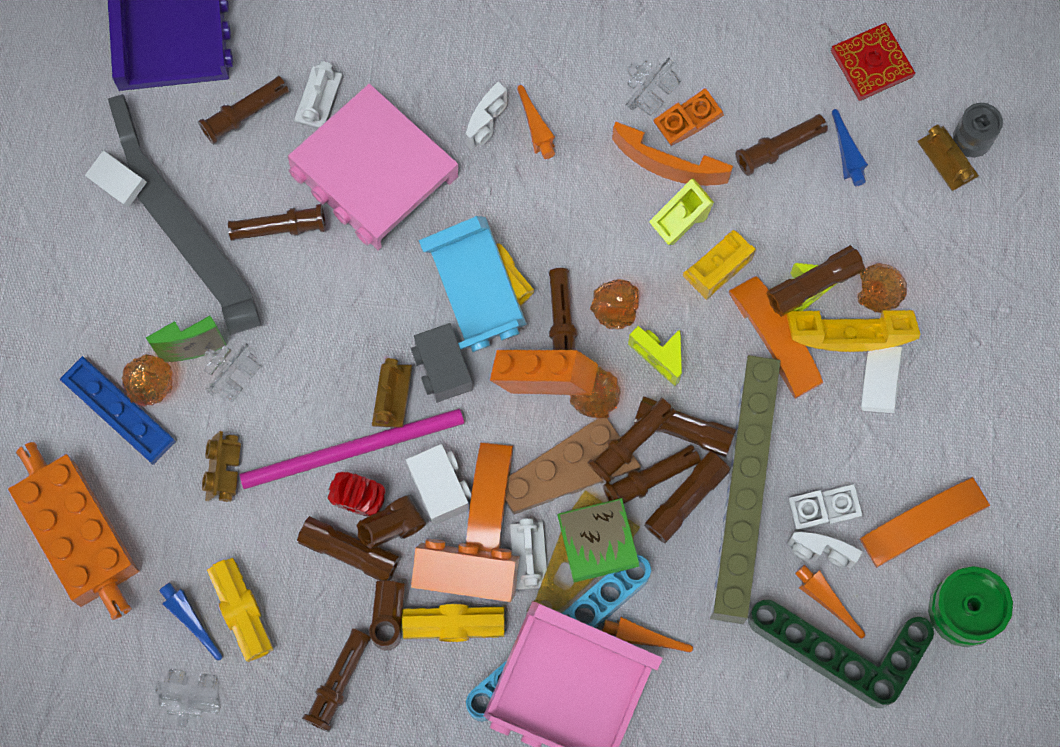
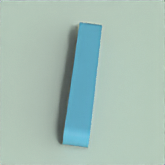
M637 555L639 566L644 572L643 578L633 580L627 576L626 570L607 574L562 614L576 619L575 613L579 609H589L592 611L594 619L587 625L597 628L647 584L651 573L648 560L643 556ZM605 587H614L619 593V598L614 602L605 601L601 596V590ZM506 662L468 694L466 707L469 715L474 720L480 722L488 721L483 716L484 713L480 714L473 710L472 703L479 696L491 699Z

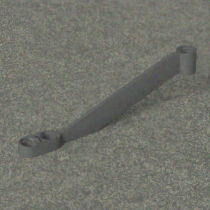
M124 94L108 98L129 169L147 182L137 195L139 201L221 304L222 313L230 335L261 326L249 287L142 153Z

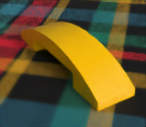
M883 310L880 319H821L820 311H791L787 313L792 340L809 347L828 351L863 352L885 349L915 341L921 335L914 310Z

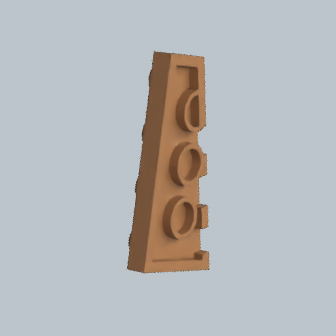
M600 416L508 477L505 502L514 515L549 503L564 495L580 492L584 488L595 484L605 483L587 462L590 459L595 460L605 451L610 440H618L620 438L606 416ZM633 454L631 462L628 465L623 464L610 477L611 480L631 470H641V466Z

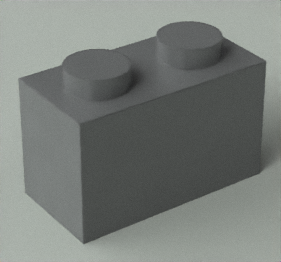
M451 323L414 335L416 346L411 347V352L416 366L422 364L426 375L422 376L421 379L427 395L433 394L436 403L473 390L472 380Z

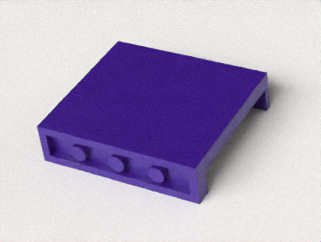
M108 0L112 79L118 91L228 80V68L233 67L232 51L227 49L226 40H231L229 21H224V13L229 12L228 0Z

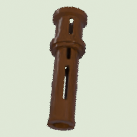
M278 75L275 79L232 106L228 104L221 106L218 113L206 120L200 119L198 124L210 143L214 145L218 142L217 138L232 129L238 130L239 126H241V121L284 94L289 93L288 87L283 86L285 82Z
M817 114L815 117L771 139L763 137L758 140V144L746 150H737L735 153L737 163L743 173L750 176L754 174L755 169L764 164L775 163L779 155L822 133H826L828 126H821L826 121L822 115Z
M316 204L315 208L303 210L290 208V210H287V214L228 221V228H231V231H228L230 240L235 241L237 239L290 232L294 236L300 235V232L318 229L320 232H326L325 213L322 204Z
M554 268L549 271L553 326L550 328L549 338L553 341V350H575V338L578 334L577 329L572 325L569 270L566 268Z
M661 397L618 440H610L608 448L595 460L590 459L587 462L588 465L608 484L611 481L610 477L623 464L628 465L633 458L632 454L676 411L673 408L671 409L672 406Z
M689 445L685 449L640 472L631 470L627 472V477L613 484H604L605 496L608 501L622 498L623 504L636 497L642 499L648 494V489L698 465L701 461L697 451L693 452L695 450L694 446Z
M352 628L351 634L337 658L325 685H320L316 689L317 697L309 713L304 714L302 720L323 731L330 732L331 726L329 724L338 706H343L345 702V697L342 694L368 642L371 640L370 636ZM351 651H354L353 654H352V656H351V658H350V660H349V662H348V664H347V666H346V668H345V670H344V672H343V674L340 676V673H341V671H342V669H343V667H344V665H345V663H346V661H347V659H348V657H349ZM337 682L338 684H337L335 690H332L333 687H334V685H335V683ZM327 703V706H326V708H325V710H324L322 716L319 717V715H320V713H321V711H322L324 705Z

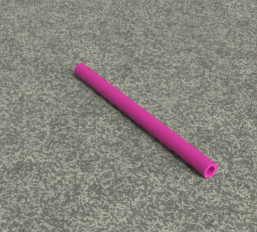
M459 408L405 424L403 428L395 427L239 474L243 489H248L464 424V420Z

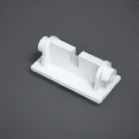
M321 61L320 65L312 67L294 122L320 128L327 121L342 78L341 73L331 70L332 65L330 63Z
M522 519L518 524H510L512 555L520 556L516 590L548 588L543 522H533V519Z

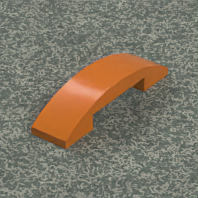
M615 122L612 140L626 156L646 170L663 178L685 184L691 179H695L699 185L704 186L721 185L729 182L733 169L732 165L703 155L700 165H696L644 145L645 132Z
M755 276L729 290L728 293L743 317H748L772 357L776 360H781L779 374L796 399L823 384V380L806 345L792 340L787 314L781 317L778 313H775L766 294L768 288Z
M480 443L466 543L479 546V551L491 552L492 548H501L507 483L510 476L513 446Z
M972 477L902 513L859 540L877 568L956 523L962 522L988 508L990 504Z

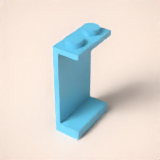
M475 216L419 240L423 252L431 253L459 324L465 340L458 343L460 349L471 348L472 352H476L491 346L490 339L500 336L501 341L520 334L518 328L527 324L486 217Z

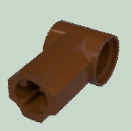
M406 495L389 504L383 511L360 520L356 526L358 538L363 546L366 545L372 549L397 537L401 539L408 538L424 528L426 522L411 497Z
M386 580L376 581L373 616L369 635L374 645L380 650H392L401 641V624L406 587L404 583ZM386 625L393 627L395 633L389 641L383 642L377 639L376 634L380 627Z

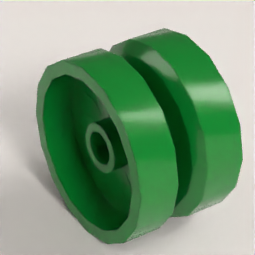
M971 566L958 569L936 586L930 596L928 613L932 626L941 638L953 645L969 648L982 645L1005 630L1012 618L1013 600L1009 587L1000 576L989 569ZM968 604L972 605L974 611L968 608Z

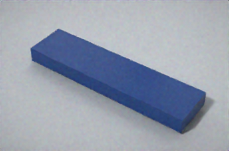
M83 356L60 378L62 383L152 465L176 442Z

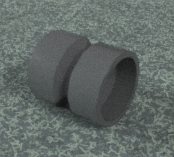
M980 102L972 104L965 110L953 132V140L965 156L976 158L983 156L990 150L1003 127L1001 113L994 106Z

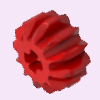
M338 472L335 474L334 479L331 480L328 489L330 490L328 500L338 508L368 517L378 513L380 508H382L386 490L382 484L377 483L375 480L349 472Z

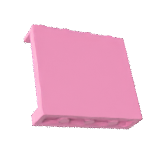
M370 84L288 155L291 176L300 184L305 182L312 189L311 193L317 201L331 206L334 209V215L342 224L346 225L349 223L356 230L357 237L365 245L372 244L377 250L382 248L381 239L444 181L450 185L458 178V163Z
M532 601L483 716L491 721L489 728L509 736L511 730L523 735L521 741L532 747H541L542 743L550 747H619L652 669L658 671L663 658Z

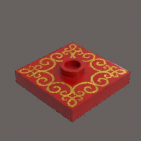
M886 22L833 45L831 48L832 55L859 101L911 79L915 75L913 67Z

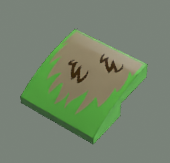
M210 315L183 331L179 329L174 321L146 337L161 362L195 359L227 346Z
M622 498L557 514L574 583L640 567Z

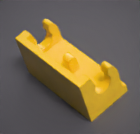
M732 230L699 261L683 273V277L707 300L752 261L756 249L738 232Z

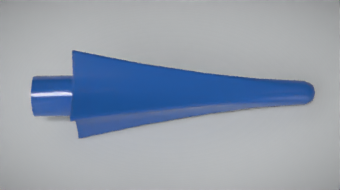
M834 109L832 110V117L839 141L844 180L851 177L854 186L863 185L866 182L863 170L868 164L852 140L839 111Z
M171 583L163 586L159 590L166 599L162 605L199 639L216 660H221V652L202 626L185 592L181 589L177 592Z

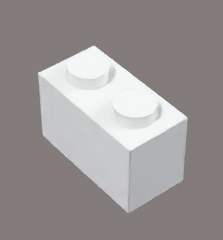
M440 444L405 459L433 526L469 510L467 500L471 499V493L465 480L459 482L454 471L458 470L459 466L452 451L446 453L443 445Z

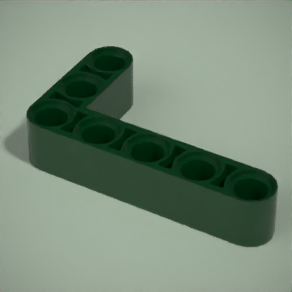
M761 600L757 602L748 616V624L755 633L875 708L889 706L899 698L934 637V628L926 618L913 617L898 629L876 666L774 601ZM762 609L769 611L773 616V623L770 625L761 624L757 619V611ZM910 626H915L921 630L923 634L922 642H915L909 637L908 629ZM786 629H798L802 635L801 643H791L786 637ZM817 646H824L830 651L831 659L829 662H822L817 659L815 655ZM893 654H898L905 659L906 668L904 671L896 670L891 663ZM847 664H852L859 669L860 678L858 681H852L846 677L844 669ZM876 683H882L888 687L889 697L887 700L879 699L874 692Z

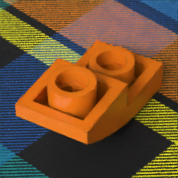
M704 88L682 105L679 102L655 118L653 122L670 146L706 128L724 116V114L707 89Z

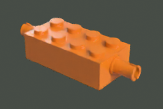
M35 442L25 444L31 456L21 446L16 451V454L20 457L29 476L11 486L8 490L70 599L80 607H83L100 596L112 620L122 617L120 611L126 615L131 610V607L117 585L139 573V570L79 467L67 454L47 465Z

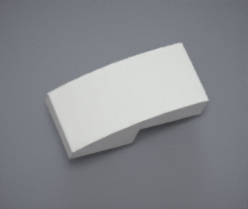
M499 82L482 98L469 121L466 131V144L470 150L478 144L480 146L485 144L493 134L492 116H499L507 106V89Z
M104 150L85 174L87 178L127 207L131 205L147 183Z
M902 347L868 351L862 394V411L895 413L899 390L898 379L902 361Z
M854 484L824 492L819 490L789 498L797 531L863 518Z
M794 532L787 543L792 547L791 551L805 561L811 559L816 562L822 552L828 555L827 559L840 568L846 566L851 569L862 554V551L843 541L815 533Z

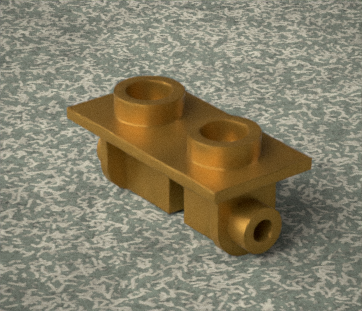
M939 124L933 126L928 131L929 135L917 141L952 192L979 176L944 126L940 127Z
M386 358L385 363L381 364L372 419L373 427L403 428L412 365H398V360L393 358Z
M219 431L212 437V440H208L205 458L210 459L208 472L205 471L202 479V491H206L205 501H210L216 495H219V501L231 502L232 496L236 495L238 472L226 471V466H239L241 443L238 442V436L226 435L224 440L222 439L223 431Z

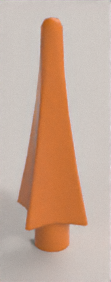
M519 85L517 90L527 117L534 152L537 154L541 151L544 159L552 158L555 155L553 149L555 147L553 143L555 136L535 109L524 86Z
M803 565L795 573L803 582L799 589L835 615L859 638H864L865 632L842 605L821 571L812 573Z
M620 617L617 623L605 620L603 623V632L630 644L657 646L684 652L693 651V646L660 635L623 617Z

